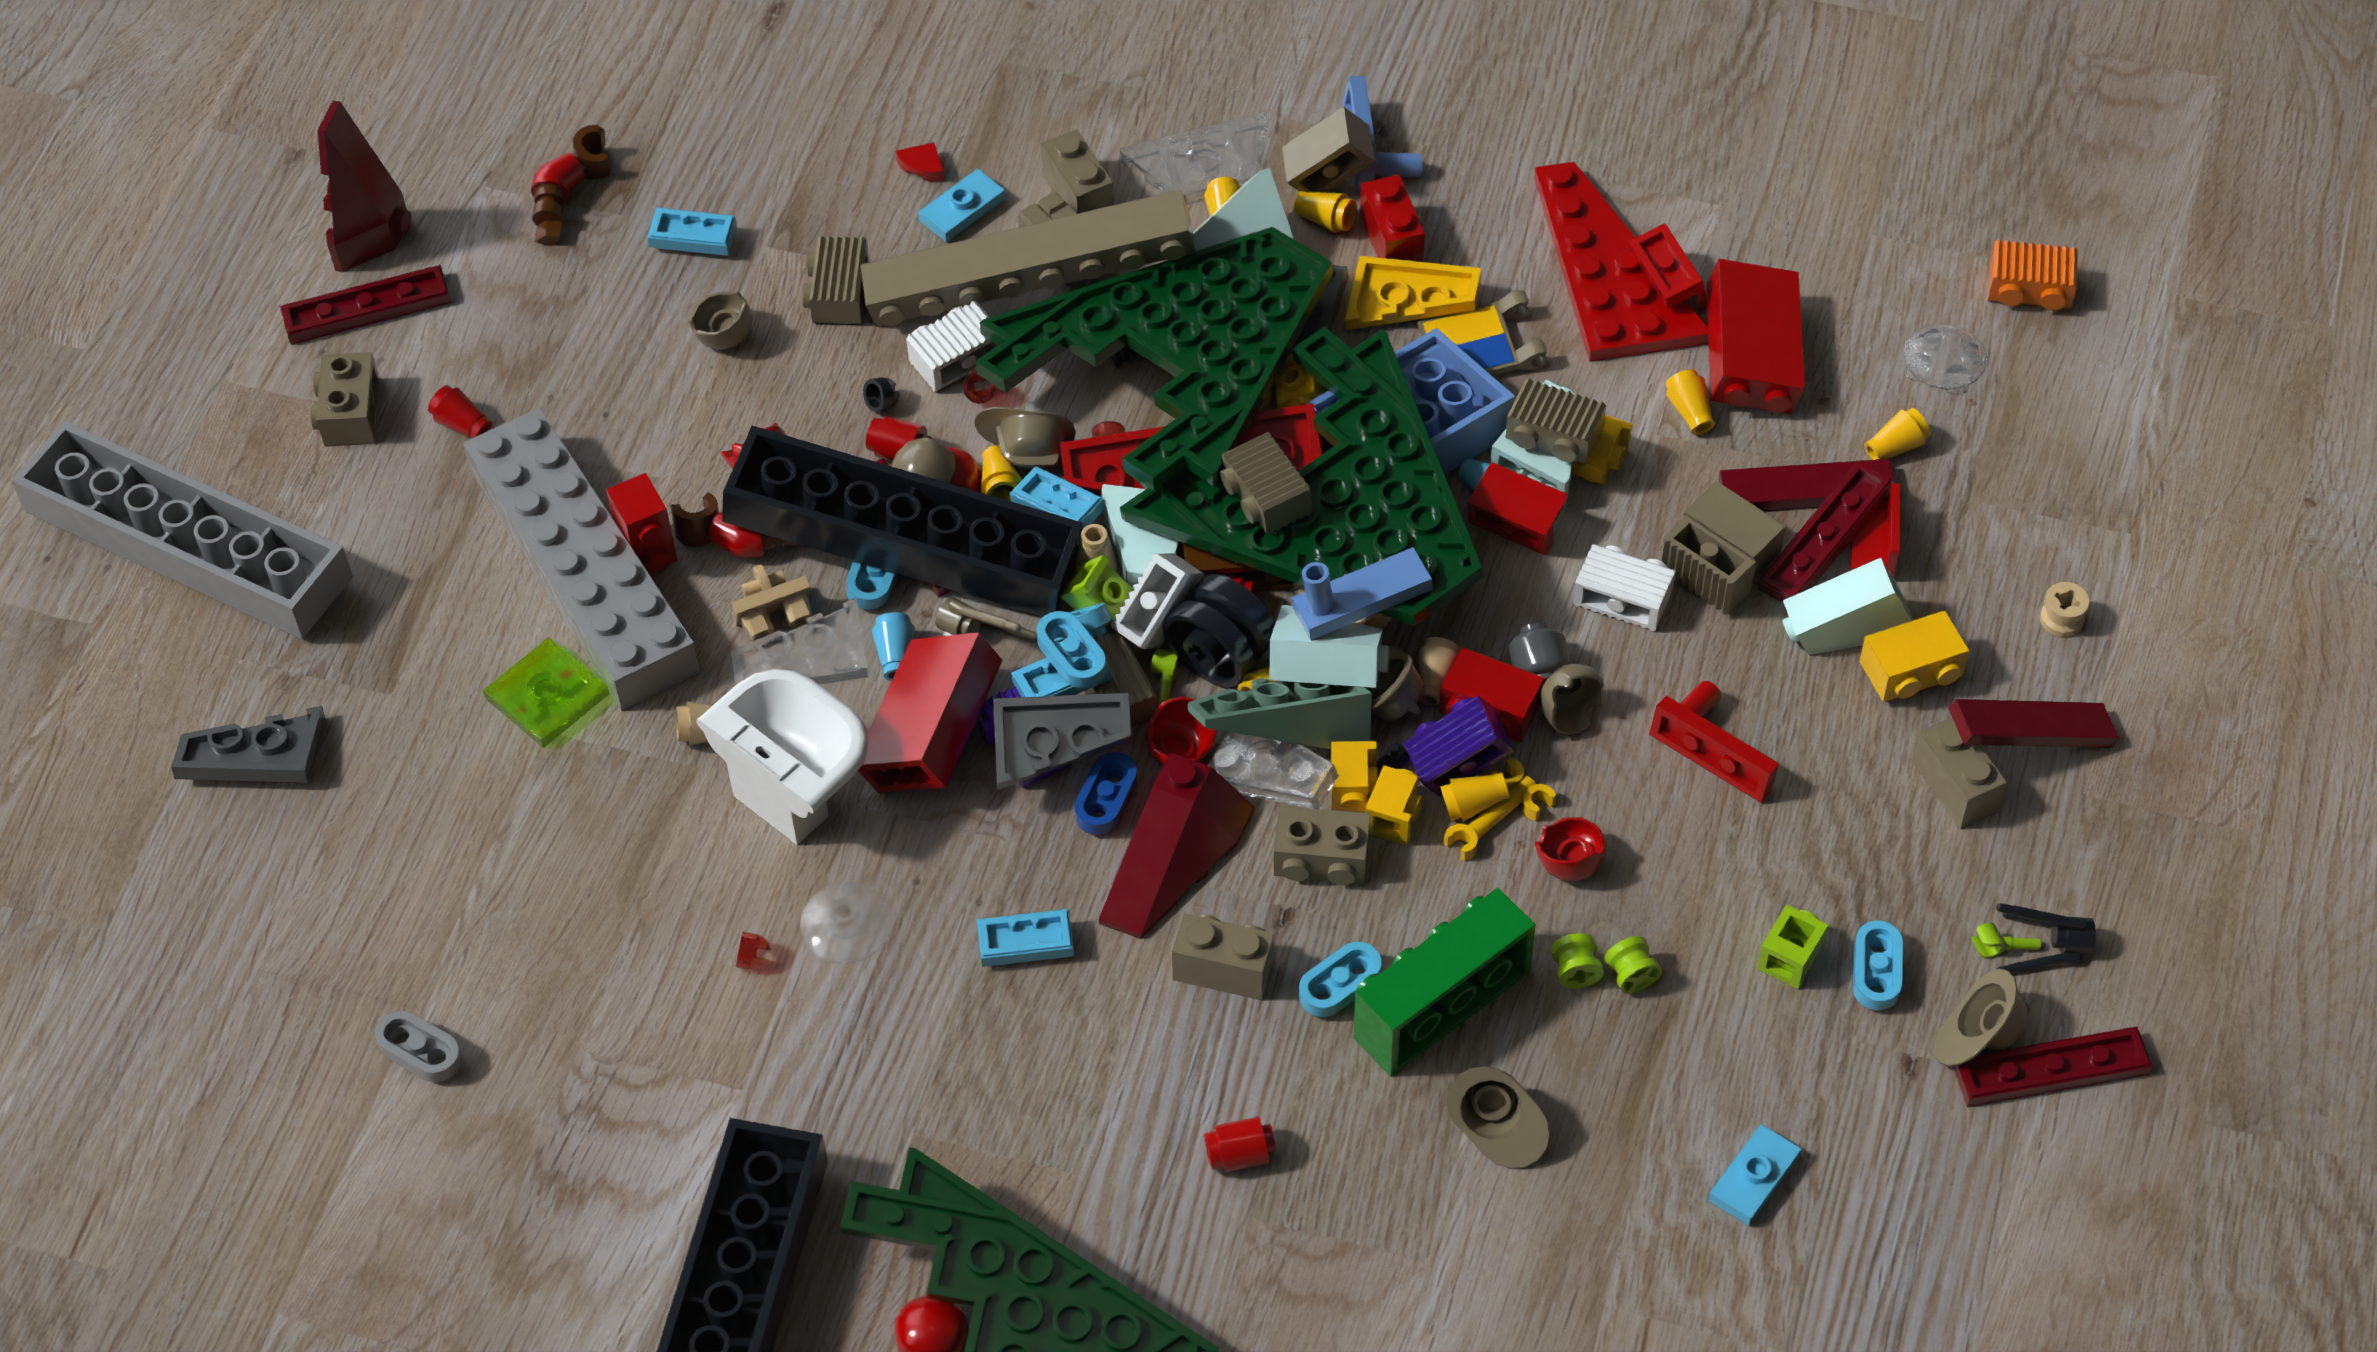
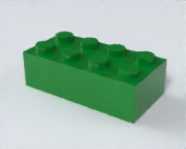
M1498 887L1485 897L1482 895L1475 897L1466 905L1462 914L1449 923L1444 921L1438 924L1424 942L1414 949L1411 947L1406 948L1397 955L1390 967L1379 975H1369L1359 984L1355 992L1354 1040L1391 1077L1531 972L1536 924Z

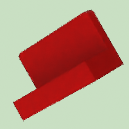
M1666 223L1628 241L1630 251L1667 308L1692 297L1700 311L1707 308L1703 280Z
M1490 463L1468 501L1469 523L1546 556L1554 543L1553 525L1567 502V494L1501 465Z
M1891 483L1887 502L1880 504L1850 541L1849 571L1882 558L1894 578L1900 552V484Z

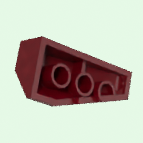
M333 100L317 133L321 174L329 176L327 195L323 198L324 210L332 212L333 228H329L326 231L327 246L335 271L344 272L395 250L402 234H406L409 231L411 213L406 208L402 191L342 103Z
M1170 752L1146 801L1098 919L1099 924L1139 939L1144 937L1177 905V899L1195 881L1199 883L1208 874V869L1223 854L1227 856L1237 846L1254 812V805L1213 767Z

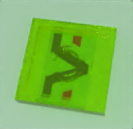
M548 637L483 689V693L489 703L544 748L607 697L609 690L604 682Z

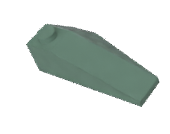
M1262 677L1252 681L1251 690L1243 692L1237 689H1227L1188 702V711L1208 729L1331 749V742L1370 741L1372 693L1365 687L1288 681L1269 682L1268 679Z

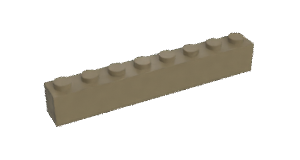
M1181 189L861 264L866 307L876 327L883 325H897L902 321L922 316H936L956 307H964L966 304L970 305L972 301H977L980 305L983 302L999 298H1013L1025 292L1042 288H1056L1064 283L1085 278L1095 279L1103 274L1124 269L1134 270L1146 264L1163 260H1177L1184 255L1197 252L1190 213Z

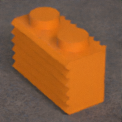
M1998 239L1994 241L1989 263L1987 300L2000 301L2006 306L2029 304L2039 305L2047 310L2071 309L2077 289L2078 249L2075 246L2069 249L2067 246L2061 248L2059 245L2052 247L2050 244L2046 246L2042 243L2035 245L2033 242L2030 244L2026 242L2019 244L2017 241L2011 243L2009 240L2002 242Z

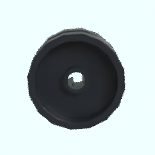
M1211 574L1204 576L1190 591L1186 601L1181 602L1163 623V633L1171 651L1177 655V658L1183 665L1207 682L1227 688L1236 686L1251 669L1254 660L1260 659L1268 650L1275 622L1270 611L1261 600L1244 585L1229 577Z

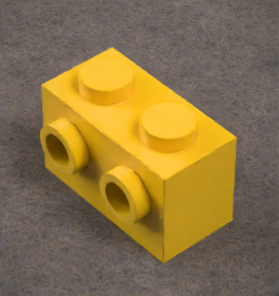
M1944 610L1865 636L1859 662L1882 702H1886L1898 697L1900 699L1909 698L1920 690L1938 684L1944 686L1955 682L1964 674L1969 649Z

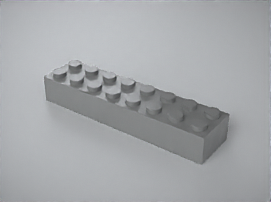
M540 407L463 442L471 475L621 711L700 673L695 645Z
M66 421L61 423L11 480L25 512L302 640L353 578L343 546Z

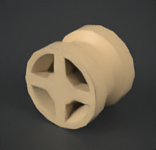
M2059 582L2052 585L2047 590L2040 614V622L2043 628L2051 635L2061 638L2072 637L2078 634L2083 627L2090 603L2086 591L2079 585L2070 582Z

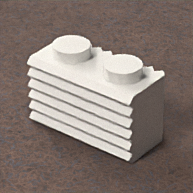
M972 301L970 305L966 304L964 307L954 308L942 320L937 319L935 324L930 323L929 325L920 326L912 335L909 334L906 338L911 365L914 366L915 370H918L920 376H923L934 392L975 371V361L998 346L981 335L979 322L990 316L977 301Z
M1592 544L1575 582L1573 604L1576 607L1582 606L1585 610L1590 609L1593 613L1598 611L1601 615L1606 614L1609 618L1615 617L1618 621L1623 619L1626 623L1631 622L1634 626L1640 625L1643 629L1648 628L1650 631H1655L1673 592L1676 570L1668 568L1665 563L1657 559L1645 561L1627 555L1623 549L1617 546L1602 547Z
M1174 553L1151 555L1152 561L1147 562L1148 569L1142 570L1143 576L1138 577L1139 584L1133 585L1134 591L1129 592L1130 599L1124 600L1125 606L1120 607L1121 613L1116 614V621L1111 622L1112 629L1142 649L1160 648L1165 640L1163 623L1181 602L1186 601L1190 591L1204 576L1200 570Z

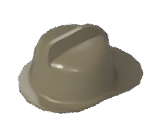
M991 407L980 411L976 415L974 423L977 432L985 440L1000 446L1001 454L1007 461L1024 470H1032L1035 466L1043 470L1056 466L1059 463L1061 454L1060 442L1073 441L1076 435L1072 422L1066 417L1052 412Z
M1388 645L1390 647L1388 672H1380L1376 688H1365L1372 693L1371 713L1384 721L1392 722L1402 717L1408 711L1416 715L1421 713L1416 702L1422 695L1425 685L1422 677L1413 665L1412 658L1398 647Z
M1996 969L1980 977L1968 991L1962 1002L1944 1021L1937 1031L1933 1043V1054L1940 1064L1947 1066L1960 1065L1971 1060L1980 1052L1988 1053L2007 1049L2022 1035L2027 1023L2030 1007L2017 995V982L2009 971Z
M1487 1066L1470 1068L1458 1075L1450 1085L1446 1099L1450 1117L1482 1154L1495 1164L1507 1168L1526 1167L1537 1161L1547 1149L1550 1132L1546 1116L1516 1079L1505 1071Z

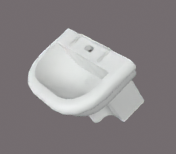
M772 669L754 673L736 684L696 720L697 725L704 731L710 746L727 763L733 796L796 845L802 842L829 817L826 801L856 774L865 761L869 744L864 722L849 706L813 679L790 670Z

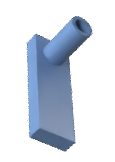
M1349 76L1342 104L1370 126L1375 162L1353 175L1355 192H1360L1361 183L1375 180V176L1389 177L1400 174V177L1420 178L1422 173L1421 154L1376 152L1365 76Z
M1412 547L1330 581L1329 569L1325 564L1321 562L1309 563L1302 570L1305 592L1291 597L1297 617L1310 640H1313L1433 590L1431 576Z

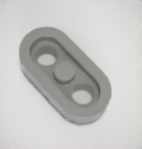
M407 1011L391 1012L381 1018L376 1025L374 1034L380 1052L398 1065L430 1082L445 1081L458 1072L462 1063V1055L457 1041L448 1033ZM400 1037H408L404 1043H395ZM445 1058V1061H443L442 1063L432 1065V1062L435 1059Z

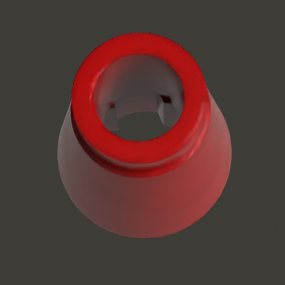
M443 386L434 394L428 405V412L433 415L434 422L469 438H474L492 428V421L458 387Z

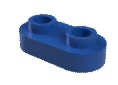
M1108 752L1098 757L1094 762L1075 801V819L1083 831L1089 834L1101 835L1112 831L1118 825L1137 785V767L1130 756L1121 752ZM1111 778L1121 779L1118 783H1112L1108 780ZM1095 813H1102L1105 816L1092 817L1091 815Z

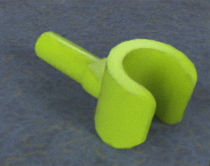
M1160 648L1156 649L1150 667L1151 673L1162 676L1158 707L1162 702L1170 699L1173 679L1179 673L1177 655Z
M1994 923L1979 925L1976 929L1979 936L1971 938L1978 953L1984 959L1994 958L2004 950H2040L2041 948L2040 939L2012 938L2011 936L2001 937Z

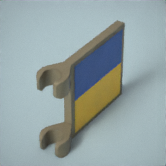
M1523 290L1513 291L1496 302L1476 306L1475 311L1437 316L1418 321L1421 336L1435 328L1439 329L1492 376L1517 369L1541 370L1547 366L1545 343L1542 340H1534L1515 351L1504 319L1523 320L1529 316L1527 306L1529 299Z

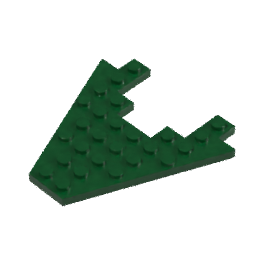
M1269 227L1196 251L1197 253L1184 255L1177 260L1163 261L983 319L979 322L981 335L998 346L975 361L977 374L1006 393L1066 349L1094 367H1098L1122 348L1128 346L1175 376L1174 379L1154 393L1155 406L1175 419L1123 457V470L1153 491L1184 468L1212 486H1215L1221 479L1220 471L1224 470L1222 454L1238 447L1330 281L1333 275L1332 262L1276 228Z
M1323 327L1292 348L1293 359L1339 399V401L1313 418L1314 429L1334 447L1298 471L1301 478H1304L1305 483L1310 488L1313 508L1310 516L1305 515L1302 520L1297 519L1295 523H1289L1287 527L1282 526L1279 531L1274 530L1271 535L1267 534L1259 522L1251 524L1242 510V499L1238 493L1230 495L1225 489L1222 480L1212 487L1205 480L1186 468L1182 469L1154 491L1135 479L1146 490L1120 507L1121 518L1127 523L1304 586L1302 570L1309 563L1321 562L1325 564L1329 569L1330 581L1413 547L1432 578L1433 590L1378 612L1413 626L1422 622L1483 578L1482 565L1391 342L1383 329L1351 349L1330 330Z
M909 1147L899 1190L851 1181L840 1227L841 1233L936 1251L927 1288V1298L974 1307L964 1352L1219 1351V1347L916 1148Z

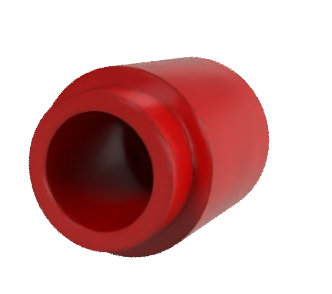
M885 416L883 419L874 418L871 421L867 430L865 445L866 449L874 452L876 457L893 461L895 454L907 442L920 438H932L927 435V428L923 425Z
M1259 1116L1214 1126V1131L1204 1133L1207 1156L1212 1171L1223 1168L1224 1173L1267 1164L1269 1163L1268 1153L1276 1152L1271 1124L1262 1125Z

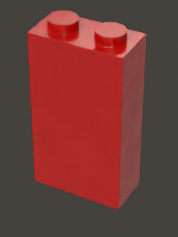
M1718 259L1706 285L1710 401L1726 403L1732 406L1769 410L1775 413L1792 414L1805 389L1799 272Z
M976 632L911 639L868 731L869 744L866 758L858 769V772L877 793L947 787L1003 661L985 637Z

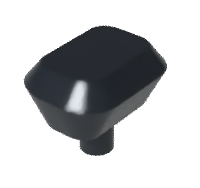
M1393 743L1377 759L1376 766L1379 770H1382L1383 766L1397 770L1403 769L1410 761V755L1403 745Z

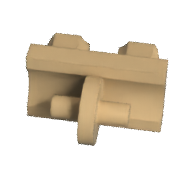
M762 564L752 568L755 580L741 585L745 597L732 602L733 612L731 616L736 626H743L752 642L767 638L774 633L769 614L783 610L790 627L811 621L812 617L809 602L810 585L806 575L786 582L782 570L767 575Z

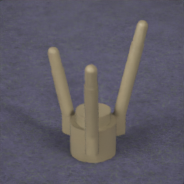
M954 597L948 598L941 605L935 620L936 627L945 632L943 636L976 633L979 631L981 623L1020 637L1033 641L1037 640L1036 632L1025 629L1020 624L977 610Z

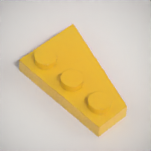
M1359 256L1345 317V329L1351 330L1475 311L1482 280L1481 268Z

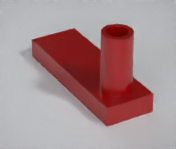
M1701 681L1681 703L1666 695L1656 706L1649 735L1762 803L1771 793L1779 763L1703 718L1721 700L1719 688L1710 681Z

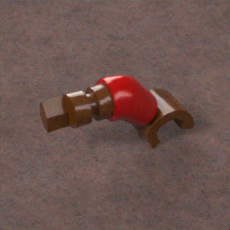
M588 125L579 129L573 138V155L566 153L543 164L535 173L531 186V194L534 197L535 203L532 220L537 226L535 242L542 245L557 243L561 233L562 207L569 197V192L584 178L602 179L610 175L609 157L604 152L601 153L606 145L605 130L601 126Z
M709 492L703 496L704 510L696 513L684 511L680 504H671L674 535L684 545L692 547L704 546L713 542L738 558L764 557V552L776 550L775 545L783 544L784 548L801 546L722 522V512L719 513L718 502L715 496Z

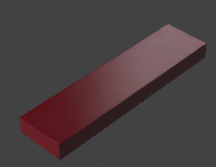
M440 264L281 305L280 309L290 345L451 304L452 302Z
M1890 459L1860 461L1894 479ZM1857 461L1720 470L1718 480L1719 483L1762 511L1819 507Z
M1857 460L1758 580V590L1784 603L1783 600L1812 588L1889 495L1891 483H1894V479Z
M1956 699L1948 708L1964 745L2112 748L2120 739L2103 703Z
M2136 1026L1978 1054L1963 1064L1954 1065L1953 1068L1966 1106L1972 1107L2150 1075L2152 1064L2139 1029Z

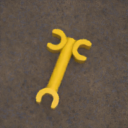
M1510 757L1506 765V771L1513 776L1508 779L1504 778L1510 798L1489 807L1468 825L1455 824L1446 830L1444 845L1447 848L1458 840L1467 842L1461 849V860L1464 862L1471 860L1476 855L1478 840L1521 803L1524 815L1535 822L1540 819V808L1533 803L1534 801H1543L1551 808L1556 805L1557 795L1550 786L1536 784L1531 777L1524 776V768L1517 759Z

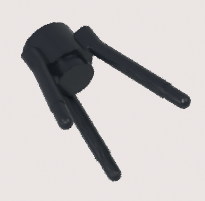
M2004 903L1996 905V910L2002 912L2003 917L2006 919L2051 927V945L2053 948H2060L2061 951L2060 954L1998 967L1997 969L2007 970L2013 974L2059 964L2079 965L2080 954L2091 955L2093 953L2096 939V927L2093 918L2068 917Z

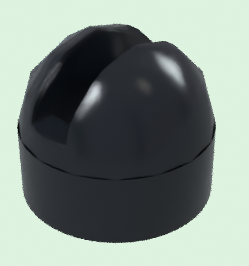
M887 377L867 380L863 387V397L867 407L873 412H880L894 407L900 397V392L895 390L896 383Z

